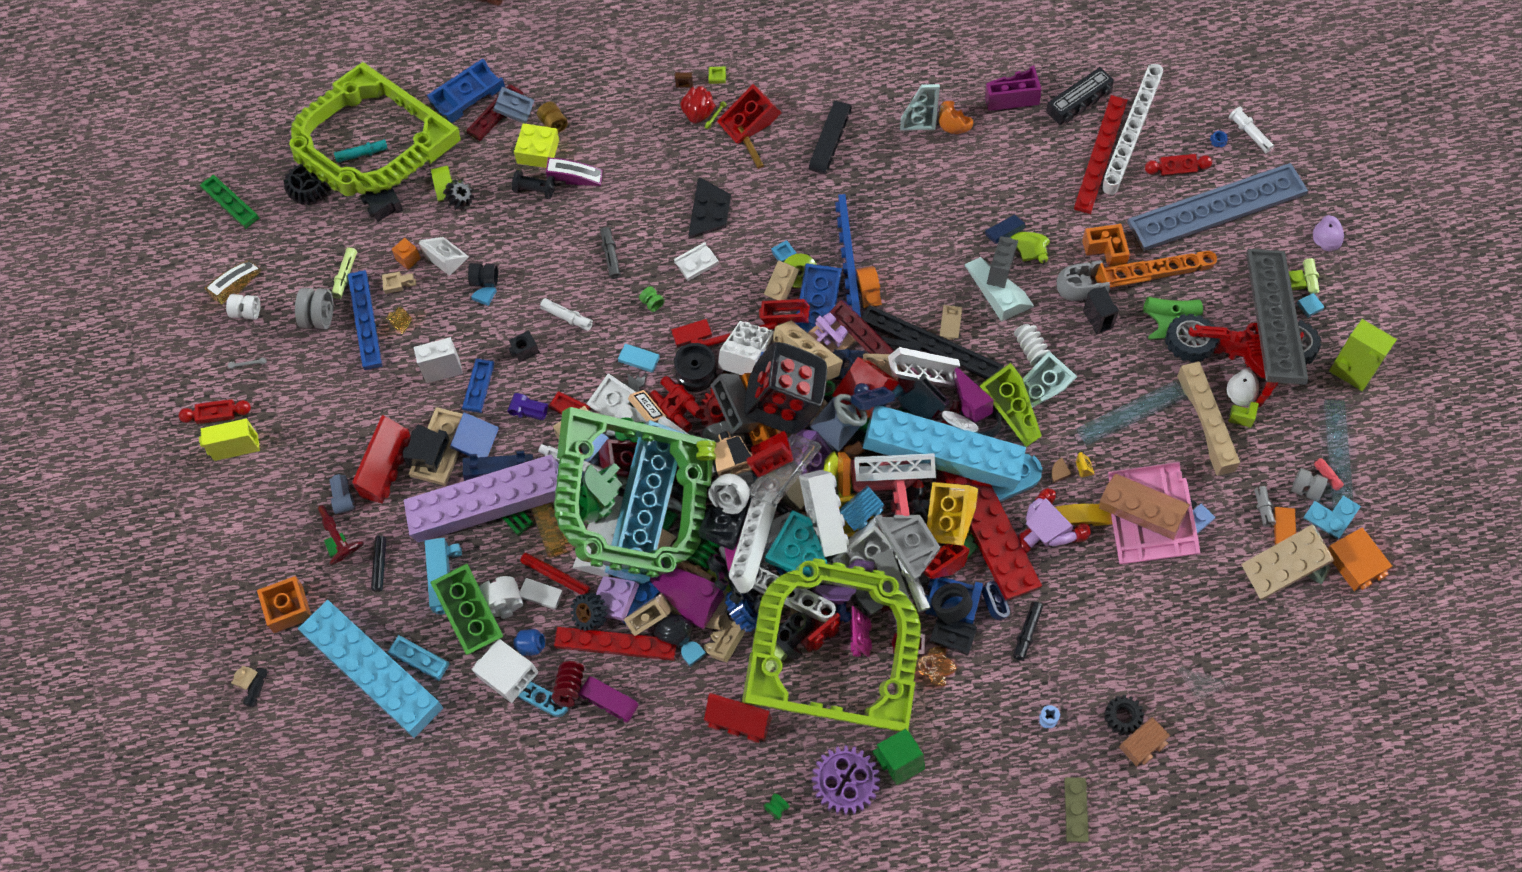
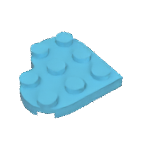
M1025 454L1020 482L1014 491L992 485L999 501L1007 500L1036 486L1041 479L1042 473L1040 461L1034 455L1032 457L1029 454Z

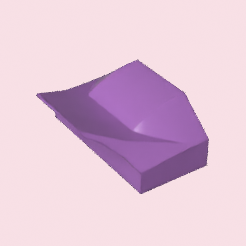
M817 585L812 588V592L831 601L834 605H842L850 600L856 593V589L833 585Z

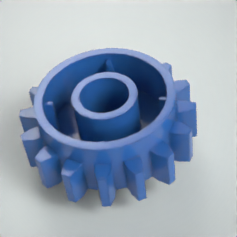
M730 591L725 596L727 600L725 604L729 607L727 610L731 618L736 622V625H740L741 630L744 629L745 632L752 631L756 628L758 613L752 608L753 603L743 593H741L743 600L738 605L733 603L729 598L732 594V591Z

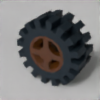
M597 593L578 595L572 601L574 604H571L570 608H573V610L570 611V615H574L572 621H576L575 626H579L580 630L588 631L600 628L604 625L603 622L607 620L604 617L608 616V612H605L607 605H603L605 600H600L601 596L596 595Z

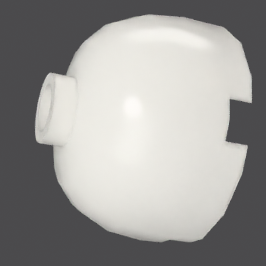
M730 473L719 476L712 483L708 492L713 505L716 507L719 505L721 508H724L723 512L729 514L741 512L750 496L747 483L741 477Z

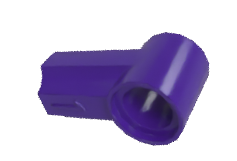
M515 393L507 412L512 416L518 415L519 418L527 416L543 421L547 414L548 404L530 400L523 394Z

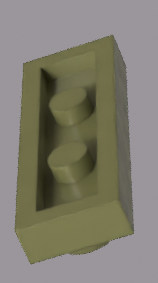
M1065 777L1066 843H1088L1086 778Z

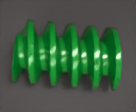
M701 538L698 548L687 561L709 569L706 563L711 555L718 554L715 548L719 549L721 546Z

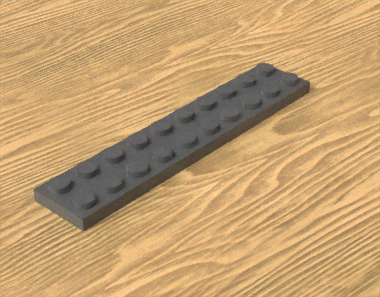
M1248 248L1246 257L1266 382L1306 385L1308 375L1285 251Z

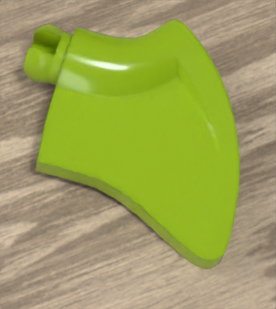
M1018 232L1010 236V238L1018 240L1016 249L1020 253L1022 261L1034 259L1039 260L1040 263H1043L1044 260L1045 263L1048 261L1049 258L1046 250L1047 245L1050 243L1048 237L1033 232Z

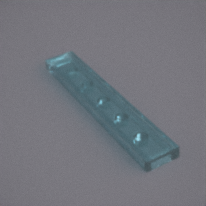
M1173 381L1078 427L1076 431L1087 446L1184 399L1186 395L1177 382Z
M1325 400L1324 413L1329 467L1344 483V486L1338 491L1331 487L1332 508H1335L1342 496L1353 501L1345 401Z

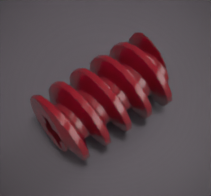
M565 661L559 665L552 694V700L555 704L562 707L574 706L575 701L579 697V686H581V679L585 670L581 663Z

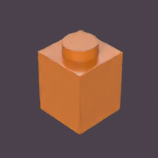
M403 238L391 249L395 259L407 270L421 259L417 247L406 238Z

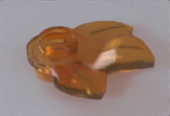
M944 647L930 649L928 654L922 656L917 663L918 671L922 675L928 676L930 682L936 686H945V676L951 675L957 670L954 661L946 658V648ZM925 663H929L931 668L927 667Z

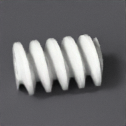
M1024 324L1014 331V336L1017 337V341L1024 350L1023 352L1027 356L1030 365L1035 366L1051 351L1045 350L1047 344H1042L1044 339L1040 337L1041 333L1036 331L1037 326Z

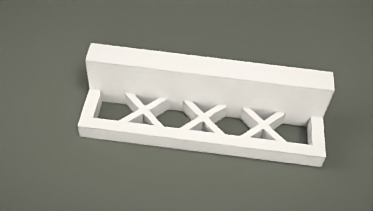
M902 347L897 348L888 356L892 377L917 381L923 374L933 385L947 388L955 386L952 372L955 368L960 367L958 359ZM897 365H899L904 370V372L898 371ZM910 368H914L919 375H916ZM925 371H929L934 378H930ZM940 374H945L947 381H945L940 376Z
M935 453L855 457L854 459L856 482L936 478ZM931 459V463L919 464L922 460ZM902 461H908L909 463H911L899 465ZM881 462H888L889 464H891L879 466ZM859 463H868L871 466L859 467Z

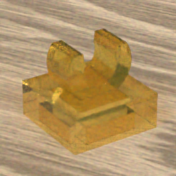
M397 307L395 312H389L387 319L397 332L404 333L412 317L404 308Z

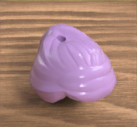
M1326 215L1313 230L1315 244L1329 252L1338 250L1342 246L1344 232L1339 220L1334 216Z

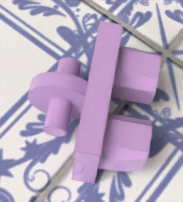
M831 313L823 317L819 316L815 324L823 333L819 329L815 331V334L818 336L817 341L820 343L824 342L827 346L832 341L839 348L848 331L842 325L835 331L830 327L836 322L835 317Z

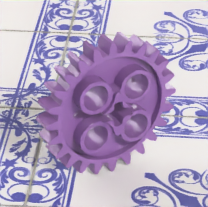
M837 746L836 753H833L830 749L828 750L829 757L821 755L823 763L816 762V766L819 769H813V774L817 776L812 778V782L817 783L813 786V791H819L816 794V799L823 797L821 801L822 806L827 803L829 804L828 811L835 807L836 814H839L840 810H844V814L847 816L848 810H851L855 815L856 808H859L862 812L864 811L863 804L871 806L869 798L876 799V795L873 792H879V787L874 785L880 783V778L875 777L879 774V770H873L876 763H869L870 755L865 758L863 757L864 750L857 754L856 747H853L852 751H848V747L845 746L844 751H841ZM844 762L848 767L845 770H839L836 765ZM855 764L856 768L851 773L849 782L845 783L840 795L836 796L835 794L842 786V778L845 779L852 765ZM857 773H863L865 774L866 779L863 781H858L855 778V775ZM834 780L837 782V786L829 788L826 786V782ZM851 790L856 796L853 799H848L844 796V793Z

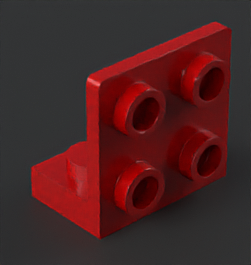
M782 431L752 446L753 456L747 458V464L758 477L793 461L787 433Z
M825 609L821 611L823 615H830ZM837 612L825 623L814 619L815 625L813 630L800 642L809 653L813 649L815 651L820 649L824 644L823 641L828 636L832 638L839 632L841 615Z

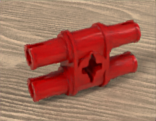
M664 376L660 384L669 392L668 395L664 398L656 390H653L649 396L666 415L667 419L685 432H689L692 424L683 416L688 410L696 418H700L705 411L695 402V397L689 394L683 385L676 384L670 377Z

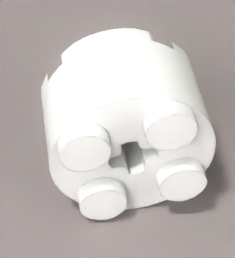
M498 577L496 582L490 584V581H487L479 586L494 617L501 616L502 619L511 617L513 615L512 612L523 606L518 585L513 577Z

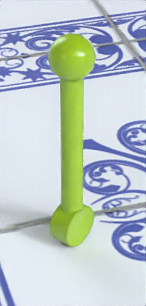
M722 101L718 110L710 121L705 124L706 129L710 128L720 111L726 107V102Z

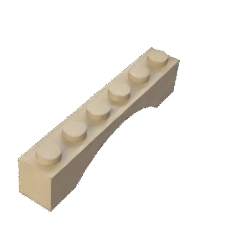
M1200 362L1182 365L1177 377L1184 394L1193 404L1201 421L1207 441L1209 458L1215 473L1219 476L1235 472L1240 464V460Z

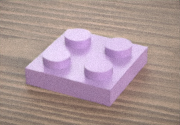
M603 576L596 595L601 596L600 600H605L604 606L607 605L605 612H608V616H604L605 618L624 621L623 619L627 617L639 587L636 581Z

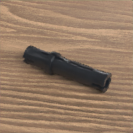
M1031 602L1022 631L1017 636L1016 640L1018 642L1012 655L1016 660L1025 661L1029 646L1033 643L1032 637L1044 607L1039 602Z

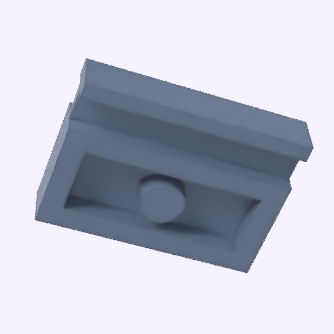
M502 87L493 111L526 124L535 100Z

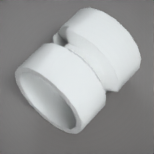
M238 294L229 295L226 305L227 315L230 318L244 317L245 319L256 320L260 312L259 297L250 295L244 297Z

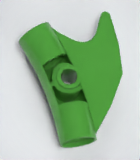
M1148 296L1144 303L1143 312L1149 314L1158 323V329L1150 334L1148 339H1166L1165 335L1169 324L1174 318H1179L1180 315L1185 314V316H1188V314H1194V316H1202L1203 305L1201 300L1179 301Z

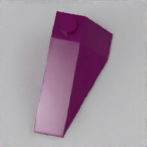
M676 567L669 573L658 575V577H650V582L669 600L672 606L686 620L703 630L725 597L723 591L718 589L715 583Z

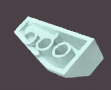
M940 84L920 86L901 117L900 130H935Z
M980 257L965 264V267L1001 322L1034 307L1026 293L1009 279H1007L1005 289L988 285L987 279L991 265Z
M1048 352L1023 378L1032 408L1063 392L1077 378L1051 352Z

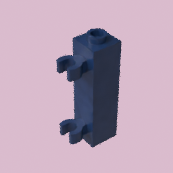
M516 451L517 455L478 457L477 454H469V458H463L464 481L534 460L533 454H525V451Z

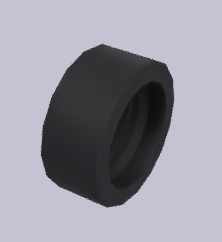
M960 583L945 584L932 597V606L939 619L944 622H956L965 618L973 606L968 590ZM956 596L963 597L961 602L955 607L942 608L946 600Z

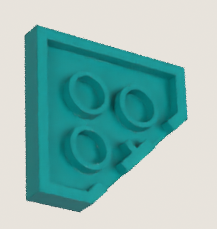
M792 510L768 551L765 562L787 572L796 570L799 564L805 561H813L814 558L825 560V564H828L823 555L819 539L815 534L811 519ZM804 567L803 574L806 577H810L811 570L808 567Z

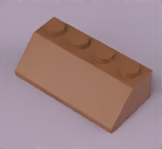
M1115 474L1108 483L1099 505V509L1172 540L1175 539L1190 507L1188 503L1118 474Z

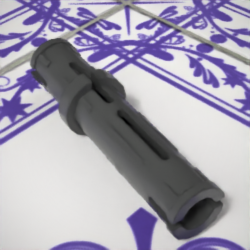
M605 227L600 230L601 246L605 252L609 278L617 279L621 277L615 251L616 243L613 241L611 229Z

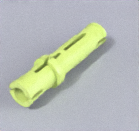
M349 247L346 249L338 275L334 278L335 283L331 292L333 298L341 299L344 288L348 285V274L352 269L357 250Z

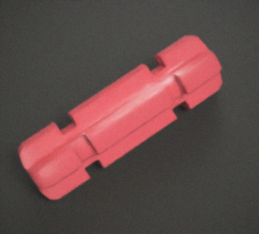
M1319 458L1314 463V466L1322 476L1328 478L1327 482L1330 483L1333 489L1338 491L1344 486V483L1328 466L1325 460Z

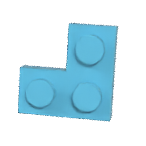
M1342 496L1333 511L1314 501L1303 518L1334 538L1339 539L1361 506L1345 496Z

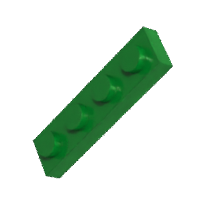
M214 174L200 184L202 190L245 229L259 219L258 214Z

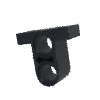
M795 612L781 626L779 625L776 642L788 657L798 660L803 655L797 645L813 630L815 625L814 619L807 614ZM804 619V624L800 626L801 620ZM790 633V638L786 640L787 634Z

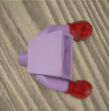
M1043 489L1035 501L1029 505L1026 525L1031 532L1024 538V541L1031 548L1039 540L1046 547L1049 545L1054 547L1071 542H1084L1091 535L1090 527L1086 523L1078 525L1073 530V526L1052 505L1056 498V492L1053 489Z

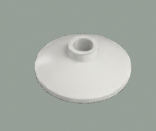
M950 411L942 413V417L951 426L971 432L978 431V426L968 418Z

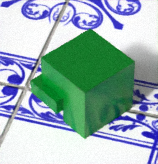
M906 728L878 743L877 749L873 750L876 760L883 770L888 769V773L896 785L925 770L924 754Z

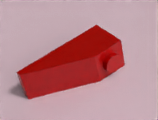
M945 544L940 548L923 573L930 579L953 575L965 566L970 549L965 545Z

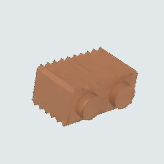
M1151 717L1122 742L1119 748L1136 767L1140 763L1146 765L1153 758L1151 754L1155 750L1160 752L1168 745L1166 741L1170 735Z

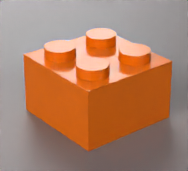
M296 576L257 590L266 624L273 633L303 623L311 616L302 583Z

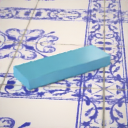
M398 635L388 650L390 655L440 681L450 665L448 661Z

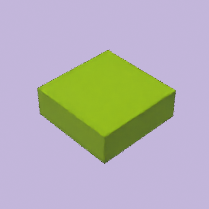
M709 67V84H726V67Z

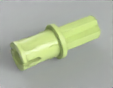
M1309 258L1303 261L1304 277L1307 281L1308 292L1310 294L1319 293V273L1316 271L1315 260Z

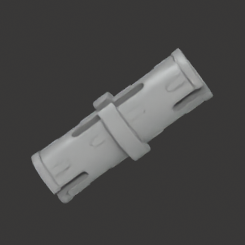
M1260 486V491L1258 488H1255L1254 492L1258 502L1256 507L1261 514L1263 526L1271 527L1270 522L1274 526L1276 521L1272 511L1273 504L1269 500L1267 487Z

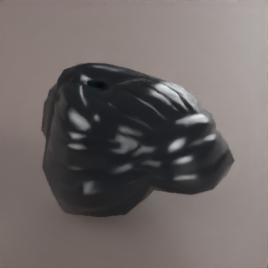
M668 614L657 622L655 636L663 642L682 646L690 641L693 627L683 616Z

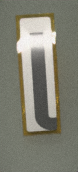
M247 260L219 275L204 289L210 297L222 305L229 295L239 294L262 269Z

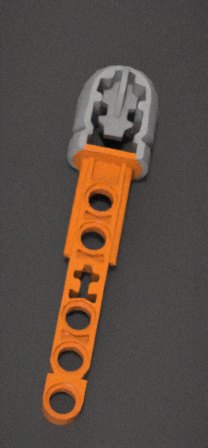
M1202 251L1196 254L1191 253L1105 268L1101 260L1092 261L1091 264L1087 262L1070 265L1059 273L1057 277V290L1066 300L1083 301L1086 300L1089 291L1094 288L1106 287L1109 293L1111 287L1192 273L1198 269L1200 271L1211 269L1217 262V256L1212 251ZM1203 258H1211L1212 263H1206ZM1192 260L1195 266H1189L1186 261ZM1169 263H1175L1178 269L1170 268ZM1140 269L1143 275L1135 274L1134 270ZM1122 272L1126 275V278H1119L1116 273ZM1095 275L1097 283L1092 285L1090 276Z

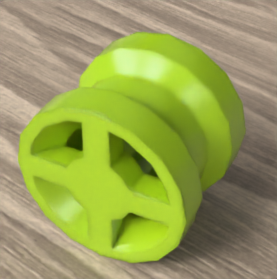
M697 442L698 453L696 454V459L703 461L716 459V454L714 453L716 442Z

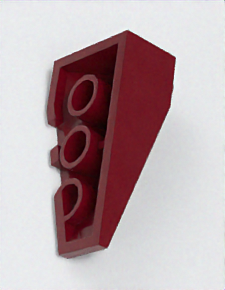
M607 439L599 449L601 468L604 469L615 463L620 468L615 475L628 477L637 443Z

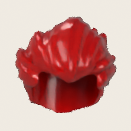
M698 86L697 89L691 87L680 102L683 113L693 124L707 119L716 106L713 103L711 92H707L706 88Z

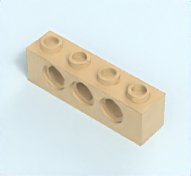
M789 321L775 327L772 338L773 343H786L821 357L827 363L826 381L839 376L843 361L797 324Z

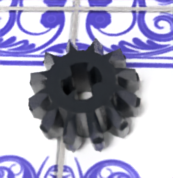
M456 179L452 180L443 191V194L446 195L444 201H449L448 206L454 205L455 210L458 208L463 210L466 206H470L471 200L474 199V195L471 194L473 189L468 188L469 183L464 184L463 179L459 181Z

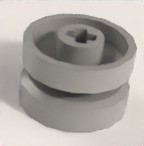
M302 287L299 289L295 301V318L300 328H312L314 326L317 329H328L331 325L334 310L331 291L318 288L316 291L312 288Z

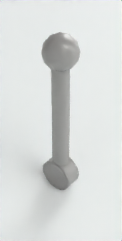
M262 357L259 360L241 363L229 362L228 367L234 369L239 366L259 363L264 365L267 360Z

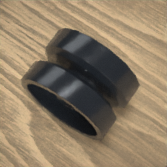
M689 343L677 351L674 357V368L678 383L689 391H702L709 388L716 378L715 356L712 350L700 343Z

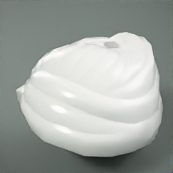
M1243 369L1229 380L1227 395L1236 405L1249 406L1258 397L1259 381L1252 370Z

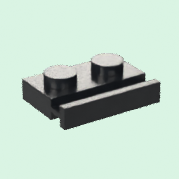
M938 617L929 643L969 655L977 626L962 621L944 622Z

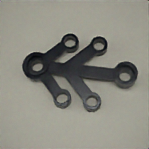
M718 554L710 556L707 562L709 568L716 573L717 580L715 581V586L724 591L730 585L732 594L729 598L738 605L743 600V596L738 592L729 577L730 571H728L726 560ZM751 589L743 594L753 603L752 608L758 613L762 596L758 595L755 597L758 591Z

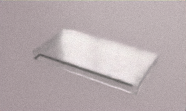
M791 434L788 440L793 461L758 477L749 488V497L776 507L822 447L819 442Z

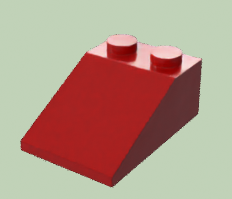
M752 84L717 122L739 144L743 142L745 137H751L768 127L782 112L756 85ZM738 128H744V132L741 134Z

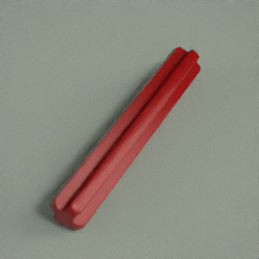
M524 553L521 556L520 561L522 564L582 595L590 592V587L538 558L528 553Z

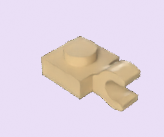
M400 272L382 275L383 291L385 294L403 291V286H416V279L413 277V274L402 276Z

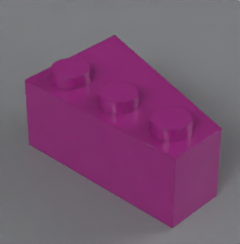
M1035 66L1029 67V70L1024 72L1017 71L1011 77L1007 78L1004 76L986 83L985 102L988 111L1040 105L1042 89Z

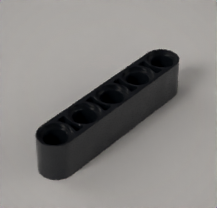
M834 100L809 163L810 171L827 174L826 170H829L833 159L831 157L834 156L838 147L837 142H840L844 131L842 129H845L849 119L848 115L851 114L852 104Z

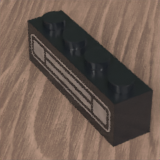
M1099 67L1050 100L1047 104L1046 113L1059 125L1064 122L1068 123L1074 115L1083 113L1087 106L1096 104L1103 95H1109L1113 90L1114 79Z

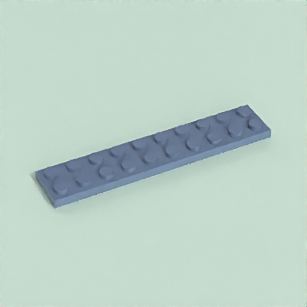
M1289 163L1129 218L1127 223L1142 250L1146 251L1304 196L1308 190L1292 164Z

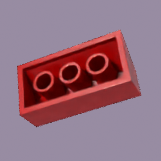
M384 415L379 420L352 482L361 498L383 504L385 498L389 497L390 485L397 478L399 464L402 465L404 462L403 451L410 442L408 429Z

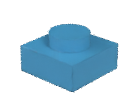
M787 240L771 248L775 258L782 262L789 256L797 254Z

